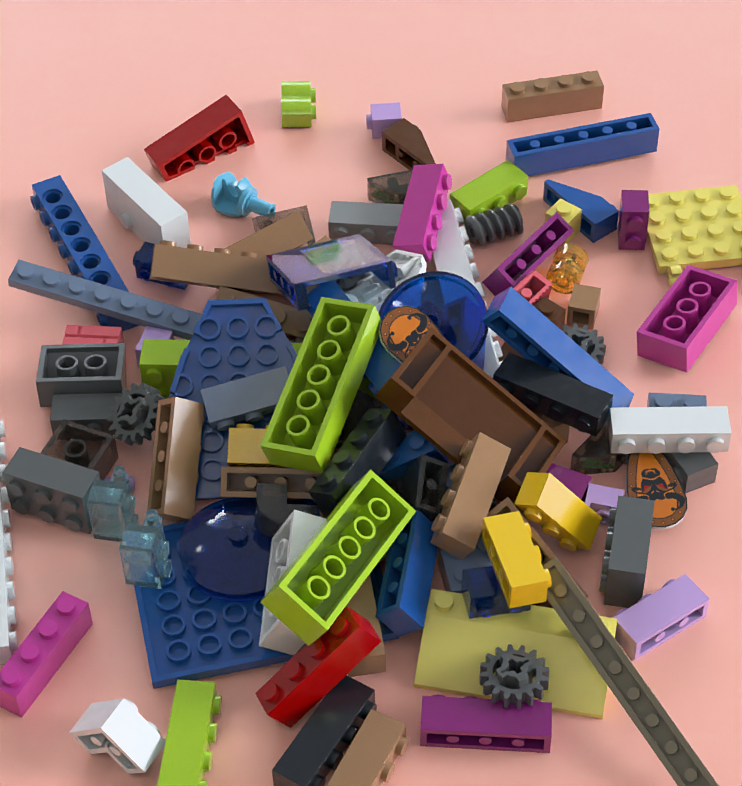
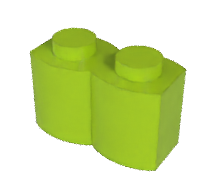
M281 81L282 127H312L311 120L316 119V105H311V103H316V88H311V81Z

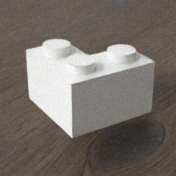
M124 698L91 703L69 732L90 754L107 752L128 774L146 772L166 742L159 734V729L153 723L146 721L138 713V708L133 702Z

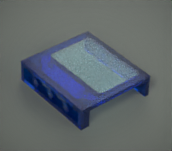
M360 234L266 255L270 281L298 311L310 309L306 287L362 273L372 272L390 289L396 288L395 278L398 277V271L395 262L390 260Z

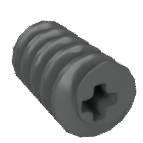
M505 204L503 208L496 207L494 210H486L484 214L480 212L475 216L471 215L465 218V228L469 241L473 245L477 240L480 246H485V237H487L490 243H494L495 234L499 240H504V231H506L509 237H513L514 228L518 234H523L524 231L522 215L515 204Z

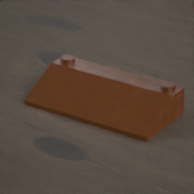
M432 327L375 395L376 398L456 465L460 464L462 456L459 453L467 439L472 440L479 432L511 448L494 495L500 502L508 497L515 503L527 472L546 473L567 442Z

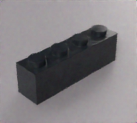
M509 352L493 374V379L529 410L571 426L580 432L597 437L609 418V411L613 404V394Z
M370 407L309 490V494L323 517L327 518L351 487L369 470H372L378 476L407 436L396 414L391 409Z
M347 675L333 687L272 769L273 786H324L326 776L331 770L335 771L343 758V752L348 745H351L370 710H377L375 689Z

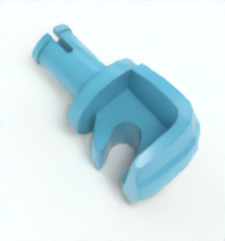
M225 172L215 178L211 190V202L217 212L233 217H247L253 212L268 220L274 216L276 205L258 198L257 189L252 186L246 177H243L238 182L234 174Z

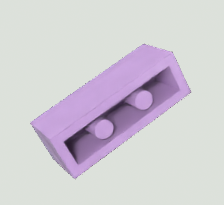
M686 574L676 580L670 579L653 594H645L638 603L628 609L623 608L614 615L613 618L618 619L615 639L635 661L706 617L710 598Z

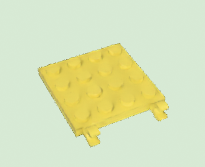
M737 185L648 194L650 213L646 237L658 274H667L670 287L687 265L700 269L742 265V198Z

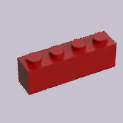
M345 606L323 635L309 646L306 644L255 694L269 717L292 728L382 641L369 620Z

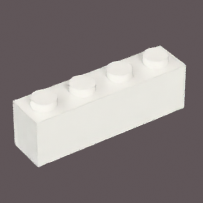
M727 406L610 408L608 434L611 453L728 452L732 432Z

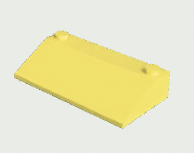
M431 589L414 687L463 696H474L481 699H492V694H483V686L479 683L481 662H486V655L488 653L495 656L497 647L507 651L508 644H512L514 650H519L520 646L524 645L525 652L529 653L532 650H536V659L544 657L545 667H549L548 690L543 691V698L540 701L552 702V711L603 719L608 685L554 608L535 605L509 608L507 601ZM599 616L615 638L618 619Z

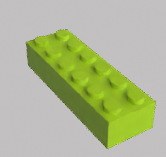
M321 297L260 445L270 464L320 474L328 466L379 337L381 318L375 305Z
M369 470L351 487L262 599L261 603L309 646L330 628L415 514L416 510L372 470Z

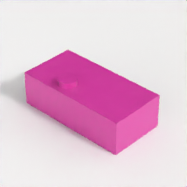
M687 265L636 331L637 356L687 373L736 307L737 280Z

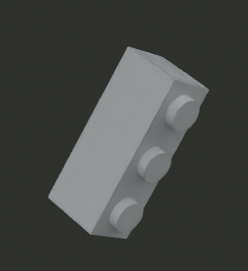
M331 201L328 220L329 238L336 242L393 245L403 205Z

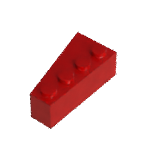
M226 94L144 148V151L151 165L167 182L194 170L195 166L199 163L208 164L215 161V156L224 152L229 155L237 151L238 146L243 144L249 146L254 144L255 141L242 110Z

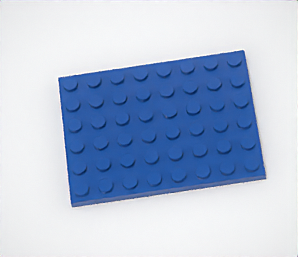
M299 499L124 533L153 689L176 685L177 680L196 681L288 662L294 656L259 646L264 607L261 601L265 597L273 536L294 509L320 517V510L313 499ZM379 562L370 573L376 608L383 581V573ZM379 620L383 642L400 639L398 635Z

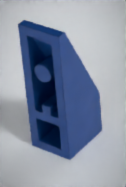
M549 179L544 181L543 201L552 207L561 198L582 209L580 232L592 243L617 230L619 211L603 197Z

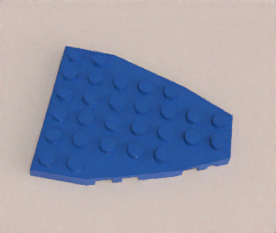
M266 298L207 301L202 311L203 315L193 330L192 338L180 357L170 388L169 398L179 397L204 404L200 390L284 366H286L289 377L297 353L286 337L278 319L273 314ZM204 405V423L201 431V452L198 462V482L196 484L195 501L254 498L220 497L221 467L228 466L229 429L224 431H218L217 428L212 429ZM274 412L263 415V419L256 422L246 423V420L234 423L235 426L233 428H236L237 424L254 425V429H266V425H269Z

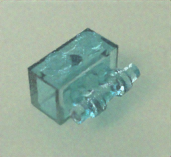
M121 465L113 468L110 481L94 479L87 500L94 539L126 543L124 533L137 531L139 516L134 512L136 499L135 496H132L129 475Z
M150 509L146 512L143 525L127 523L119 550L126 584L162 589L165 577L169 578L171 575L172 560L168 559L169 541L165 539L162 518L158 515L157 510Z

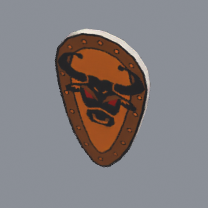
M398 306L388 311L381 320L379 327L381 344L400 364L431 327L443 336V334L427 314L411 306Z
M630 453L626 470V496L655 501L651 529L665 530L675 527L683 520L687 512V497L671 463L664 453Z

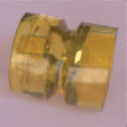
M568 243L557 248L546 275V279L552 283V289L555 292L571 294L574 283H581L589 261L587 252L578 245Z

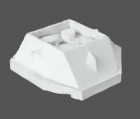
M395 250L365 270L366 277L358 281L356 287L343 290L351 302L375 305L382 320L386 313L395 307L411 306L418 308L421 306L422 288L427 264L421 254Z

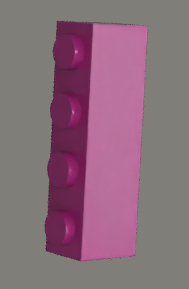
M443 163L414 165L392 245L394 250L423 255L425 262L431 261L433 251L437 248L436 238L438 230L442 228L443 210L447 208L448 190L452 188V177L447 173Z
M64 591L61 592L0 670L1 708L21 718L24 716L93 625L88 602Z

